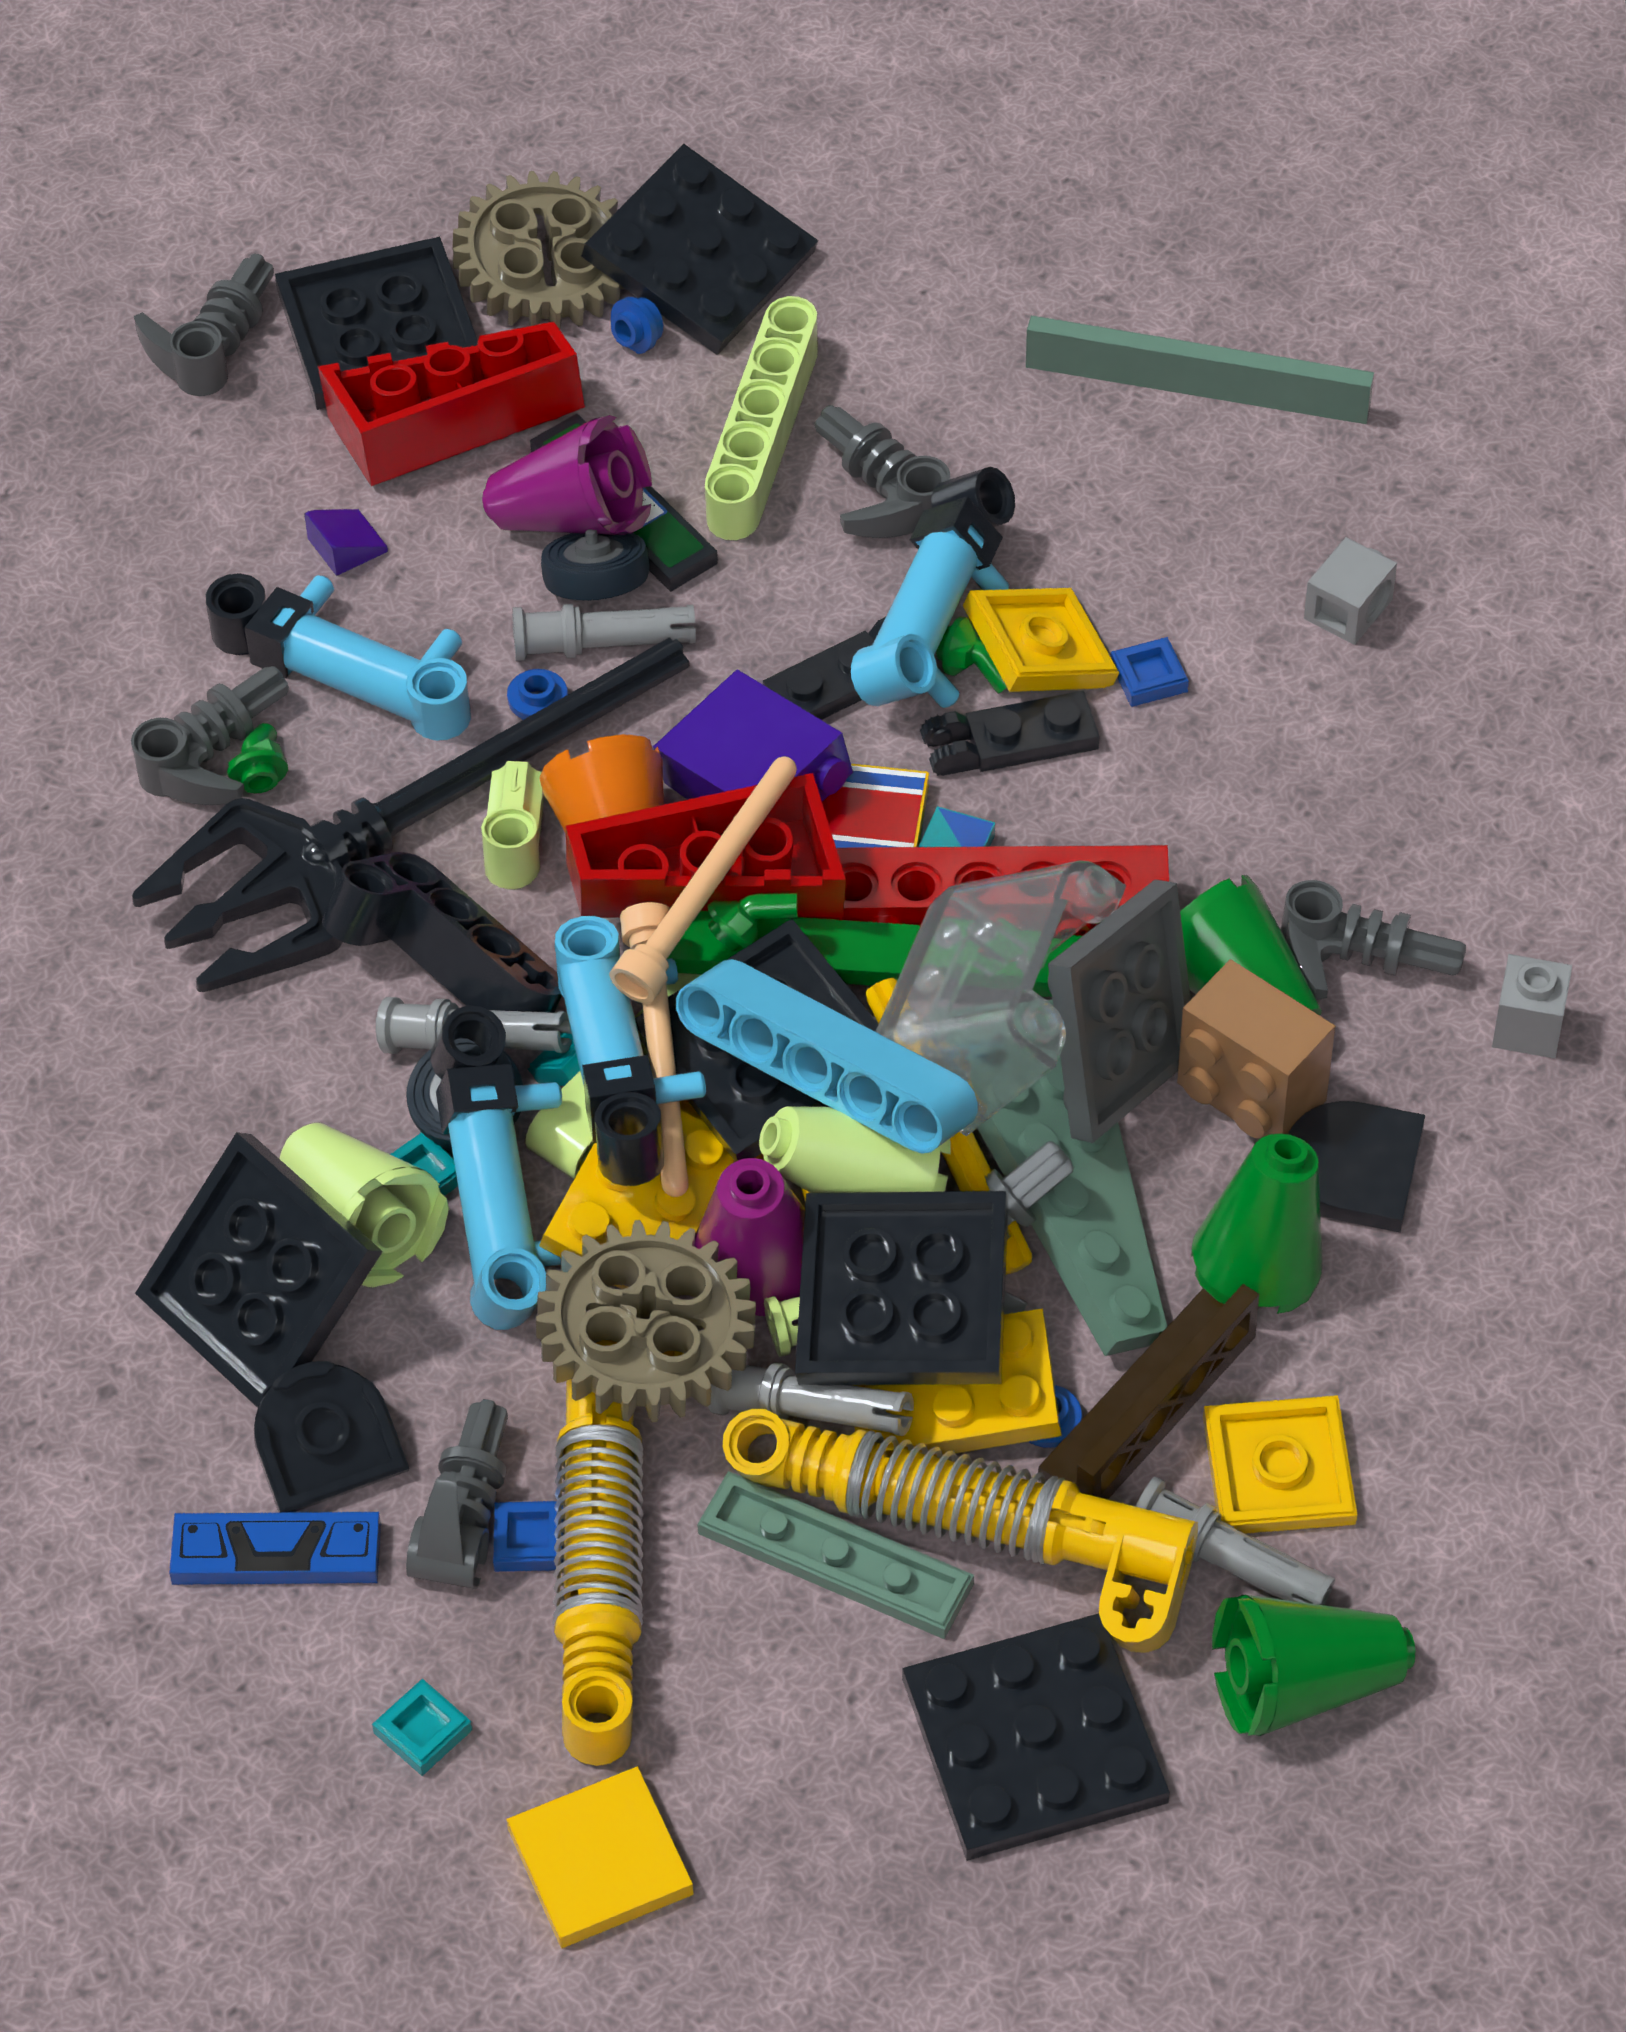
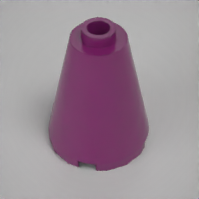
M607 415L594 418L491 474L482 495L485 513L499 528L508 531L585 534L587 530L592 529L597 530L598 534L604 535L632 533L644 526L651 510V504L642 506L643 488L652 486L651 471L645 450L635 431L629 425L618 427L613 422L617 417Z
M757 1158L738 1160L729 1165L719 1177L695 1235V1247L700 1249L715 1240L719 1243L718 1262L730 1258L737 1260V1279H749V1300L754 1301L756 1304V1316H766L764 1306L766 1298L775 1296L781 1302L800 1297L805 1208L777 1168L765 1160Z

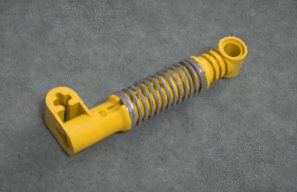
M602 1340L596 1342V1344L602 1346H611L613 1344H616V1342L611 1340ZM667 1351L662 1354H665L667 1356H680L684 1353L679 1351ZM572 1379L566 1381V1426L559 1431L555 1448V1456L557 1458L555 1469L558 1474L555 1479L557 1502L554 1507L557 1512L554 1520L557 1526L554 1533L557 1541L554 1546L556 1551L554 1559L556 1570L553 1575L556 1583L553 1589L556 1596L553 1603L556 1609L553 1614V1624L556 1638L563 1644L564 1669L562 1672V1679L564 1681L562 1686V1736L564 1746L571 1756L580 1762L599 1766L611 1764L621 1758L630 1747L632 1738L633 1686L631 1681L633 1679V1671L631 1666L633 1664V1655L631 1651L633 1644L639 1640L643 1624V1607L641 1604L643 1597L641 1590L643 1584L641 1576L643 1570L641 1563L643 1557L641 1549L643 1543L641 1535L643 1530L641 1522L643 1517L641 1509L643 1503L641 1495L643 1490L641 1482L643 1471L641 1467L644 1454L642 1452L643 1446L640 1432L633 1426V1415L629 1421H624L621 1414V1404L612 1402L603 1413H597L596 1394L593 1392L575 1401L572 1399ZM597 1712L612 1717L606 1722L601 1723L588 1722L583 1719L588 1714Z
M749 1409L739 1413L729 1422L723 1434L722 1447L726 1460L742 1477L765 1487L789 1489L792 1486L793 1491L798 1493H805L808 1489L809 1495L814 1497H821L824 1493L825 1499L834 1501L839 1512L847 1513L857 1518L863 1517L864 1520L870 1518L876 1508L875 1514L878 1523L884 1522L888 1515H890L893 1527L898 1526L905 1519L908 1531L914 1529L917 1523H920L922 1534L928 1533L933 1526L937 1538L944 1536L946 1531L949 1530L952 1542L958 1540L961 1534H964L967 1546L974 1543L976 1537L979 1538L981 1549H985L993 1541L996 1553L1001 1552L1005 1545H1009L1011 1557L1017 1555L1020 1549H1024L1026 1561L1032 1558L1033 1562L1039 1561L1040 1564L1057 1565L1063 1560H1068L1107 1570L1099 1601V1615L1104 1628L1119 1646L1131 1652L1147 1653L1161 1648L1170 1639L1175 1629L1198 1536L1197 1521L1080 1492L1075 1482L1067 1481L1064 1478L1058 1479L1057 1476H1052L1046 1481L1043 1473L1038 1472L1031 1477L1028 1469H1022L1016 1473L1013 1465H1008L1002 1470L998 1462L993 1461L987 1466L983 1458H978L972 1463L969 1454H963L957 1458L955 1452L950 1450L943 1455L939 1447H933L928 1452L924 1443H919L913 1447L910 1440H904L899 1444L895 1436H890L884 1440L881 1433H875L874 1431L857 1430L851 1435L840 1434L837 1438V1434L834 1431L824 1430L821 1434L820 1428L808 1426L805 1430L804 1424L779 1418L776 1414L766 1409ZM764 1434L775 1435L777 1446L774 1454L767 1461L761 1463L749 1462L748 1448L752 1441ZM890 1443H893L894 1452L889 1458L886 1448ZM1125 1574L1168 1585L1166 1594L1145 1589L1144 1602L1153 1615L1151 1619L1139 1618L1135 1629L1131 1628L1130 1623L1122 1612L1124 1608L1136 1609L1140 1597L1132 1586L1123 1584Z

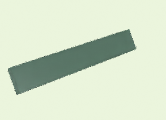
M1031 316L1027 327L1026 368L1367 424L1374 372L1038 316Z

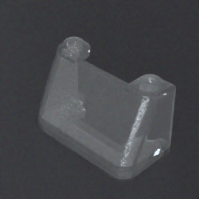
M1079 860L956 884L948 887L936 897L926 912L876 1032L959 1075L968 1082L978 1102V1113L972 1123L959 1131L965 1136L969 1135L1056 1067L1065 1044L1066 1030L1064 1021L1052 1004L1032 990L1040 970L1044 968L1049 954L1087 923L1098 924L1118 908L1126 888L1125 884L1102 867L1090 861Z

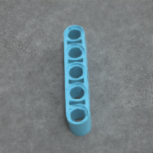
M733 959L722 961L681 988L676 997V1010L679 1018L686 1029L694 1035L823 1104L842 1112L853 1120L912 1151L931 1153L972 1123L978 1113V1102L975 1093L968 1082L959 1075L743 962Z

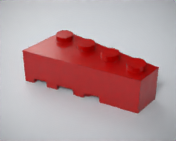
M555 322L480 335L478 345L462 348L456 345H449L448 342L426 346L427 355L392 361L391 353L367 357L369 366L340 371L339 363L318 366L328 418L371 486L377 485L585 408L577 353Z
M813 773L796 776L792 779L701 911H708L707 906L713 901H739L741 898L744 899L746 896L754 894L797 893L798 917L844 918L846 878ZM757 785L566 825V863L581 916L620 918V914L626 908L647 902L661 903L671 908Z

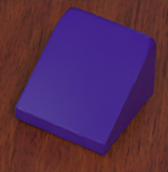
M359 509L311 510L304 513L308 540L336 576L388 552L387 545Z

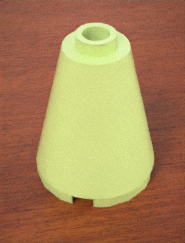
M783 1107L765 1122L759 1139V1147L764 1155V1160L776 1167L783 1178L810 1193L944 1192L948 1176L938 1173L940 1152L951 1155L950 1139L931 1153H918L831 1107Z
M312 1123L303 1126L293 1132L286 1140L280 1154V1160L383 1251L362 1283L363 1286L373 1288L394 1283L404 1276L394 1270V1268L414 1255L423 1262L432 1253L444 1232L449 1207L447 1198L440 1192L438 1186L440 1184L431 1174L322 1123Z

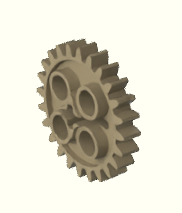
M529 171L527 184L521 185L512 175L506 176V189L503 191L490 183L487 184L486 200L472 196L470 198L469 212H459L458 228L453 229V269L459 270L460 287L471 286L470 301L472 303L487 299V314L489 316L497 314L502 309L507 310L508 325L511 326L521 316L529 317L530 326L540 324L541 319H549L550 322L554 321L559 329L561 328L562 318L568 316L578 327L582 326L585 310L599 318L602 317L604 301L615 304L620 299V289L625 288L586 261L581 255L585 243L617 211L618 200L612 198L600 202L601 187L598 185L586 192L581 191L580 177L575 176L568 185L560 184L559 175L556 171L551 173L548 182H540L536 173ZM535 214H540L544 219L546 253L549 261H552L551 277L553 287H549L545 283L543 249L540 239L537 238L538 222Z
M635 1220L632 1234L627 1237H622L612 1224L608 1225L606 1243L600 1245L595 1239L586 1234L582 1237V1257L564 1250L561 1253V1271L548 1270L546 1272V1291L538 1292V1316H536V1338L542 1339V1361L553 1362V1380L556 1383L572 1379V1399L575 1401L584 1398L591 1392L595 1393L596 1412L599 1414L603 1413L612 1402L621 1404V1414L624 1421H629L636 1406L646 1407L651 1422L658 1421L661 1405L670 1404L673 1411L680 1418L684 1417L687 1398L692 1396L705 1407L711 1405L710 1384L729 1391L732 1387V1370L744 1371L746 1368L747 1349L754 1346L756 1312L755 1302L749 1300V1279H737V1260L735 1258L718 1262L719 1243L715 1240L700 1249L696 1248L695 1230L689 1228L677 1240L670 1238L669 1222L666 1221L661 1223L655 1235H646L641 1221ZM612 1285H625V1286H628V1288H625V1289H613V1288H610V1286H612ZM679 1295H690L696 1298L690 1300H681L675 1297ZM602 1340H611L616 1342V1344H613L611 1346H602L596 1344V1342ZM667 1351H679L684 1354L680 1356H667L662 1353Z

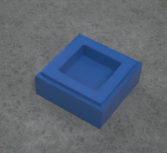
M1168 637L1111 652V659L1119 671L1117 678L1131 707L1188 692V678Z
M557 1501L495 1502L493 1551L495 1572L556 1570L554 1563L556 1551L554 1546L557 1540L554 1533L557 1526L554 1520L557 1512L554 1507Z

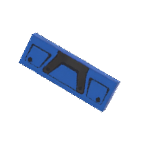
M379 1512L175 1513L169 1571L172 1585L378 1583Z

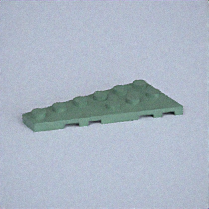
M1053 999L936 1020L927 1032L926 1037L943 1067L959 1075L973 1089L978 1102V1113L974 1123L1004 1177L1049 1141L1059 1145L1071 1159L1074 1166L1073 1172L1030 1208L1036 1217V1221L1031 1225L1104 1356L1150 1346L1167 1328L1119 1124L1117 1122L1094 1143L1071 1138L1068 1111L1063 1100L1065 1088L1060 1052L1056 1047L1057 1028Z

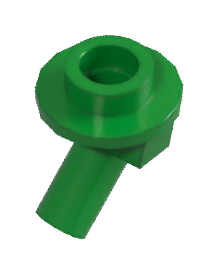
M960 616L951 626L948 625L936 650V657L939 661H942L944 673L956 676L972 664H975L997 694L1005 690L1007 687L970 619Z
M268 723L259 724L245 738L241 747V753L228 762V778L243 783L246 792L254 794L267 792L276 787L278 782L288 772L287 760L283 755L280 744L276 743L277 732L272 725Z
M797 893L754 894L746 896L744 899L741 898L739 901H713L707 906L708 912L713 918L708 923V927L714 936L730 950L736 951L740 946L746 948L758 940V919H798Z

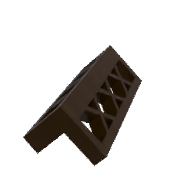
M1242 1284L1229 1300L1223 1304L1218 1302L1203 1288L1040 1464L1038 1472L1043 1473L1046 1481L1052 1476H1057L1058 1479L1064 1478L1067 1481L1075 1482L1081 1493L1109 1499L1256 1337L1259 1294Z

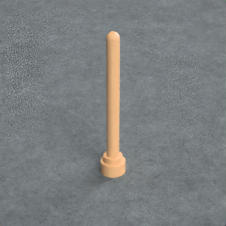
M782 756L772 763L646 944H638L634 949L625 950L609 973L610 979L615 987L624 995L639 1003L649 1004L659 994L668 980L666 971L669 968V964L666 959L796 775L797 767L791 758Z
M647 902L635 904L623 910L620 914L623 943L630 947V949H634L638 944H646L670 908L661 903ZM665 984L652 1003H642L648 1059L653 1078L676 1075L667 985ZM676 1101L657 1104L661 1110L664 1166L660 1171L662 1188L671 1197L682 1196L688 1189L680 1103Z

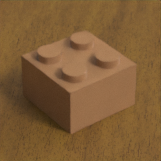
M1230 959L1183 1007L1177 1083L1195 1101L1201 1104H1210L1235 1120L1239 1128L1251 1137L1262 1138L1270 1134H1288L1294 1123L1302 1115L1315 1107L1323 1105L1327 1101L1336 1026Z

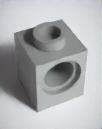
M1345 537L1307 582L1304 619L1355 645L1393 600L1397 563L1385 557L1379 551L1367 548Z
M1508 954L1492 1044L1493 1048L1556 1059L1572 965Z

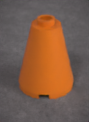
M621 734L587 741L589 752L572 759L568 749L557 754L543 767L539 778L543 794L564 831L566 825L664 805L663 759L658 747L653 750L650 739L644 736Z

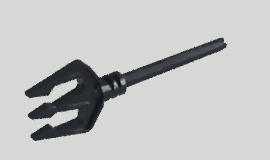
M670 637L381 801L371 803L364 797L358 798L351 803L352 813L343 809L335 811L333 813V823L320 820L310 826L303 818L251 799H235L217 812L133 892V905L141 907L182 894L186 873L233 846L243 844L263 860L215 902L198 904L165 935V948L172 949L213 938L223 924L288 903L297 904L302 908L307 923L254 953L229 948L196 978L197 991H211L329 955L339 949L343 942L331 936L324 929L322 919L345 864L350 861L370 858L369 851L376 856L391 852L393 849L392 839L398 832L490 781L492 771L502 768L507 761L523 762L687 669L690 666V662L683 654L684 647L677 639L672 640Z

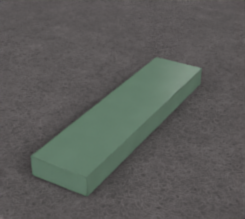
M730 1471L727 1472L697 1524L699 1535L942 1639H945L974 1585V1575L768 1487L754 1483Z

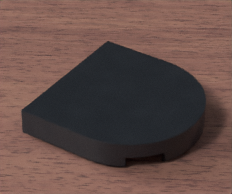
M1356 1101L1326 1103L1302 1115L1294 1123L1288 1134L1307 1142L1317 1154L1321 1215L1334 1220L1401 1233L1423 1133L1425 1115Z
M316 1361L298 1365L279 1376L260 1401L254 1422V1442L279 1513L300 1511L408 1472L410 1469L381 1393L371 1381L352 1369L327 1361Z

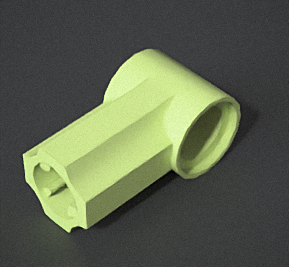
M507 761L505 766L492 771L487 816L484 818L481 829L485 874L489 881L499 888H522L530 884L537 877L540 869L539 840L544 794L539 779L541 772L531 767L529 762Z

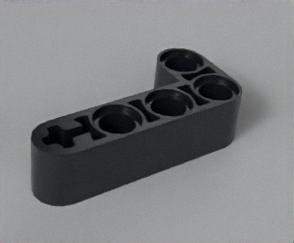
M394 852L352 861L344 865L322 919L324 929L331 936L339 941L355 946H367L392 940L466 1006H482L488 1010L555 1013L562 997L558 986L557 972L430 862L411 853Z

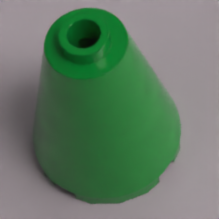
M1241 875V886L1238 887L1230 878L1219 882L1200 894L1180 911L1189 990L1194 994H1197L1231 959L1321 1016L1322 1010L1259 887L1248 875Z
M1280 1133L1270 1134L1259 1139L1196 1231L1191 1246V1257L1193 1256L1196 1265L1195 1276L1200 1286L1218 1302L1225 1304L1240 1286L1244 1284L1259 1294L1258 1306H1279L1277 1312L1279 1314L1291 1312L1309 1301L1317 1288L1322 1274L1319 1162L1314 1149L1304 1140L1293 1135Z
M1240 1595L1223 1599L1216 1612L1212 1633V1650L1225 1648L1227 1671L1214 1673L1216 1687L1225 1716L1233 1730L1239 1734L1248 1733V1736L1265 1735L1399 1685L1404 1681L1407 1670L1413 1667L1416 1656L1415 1643L1410 1630L1407 1627H1402L1399 1620L1392 1614L1252 1595Z

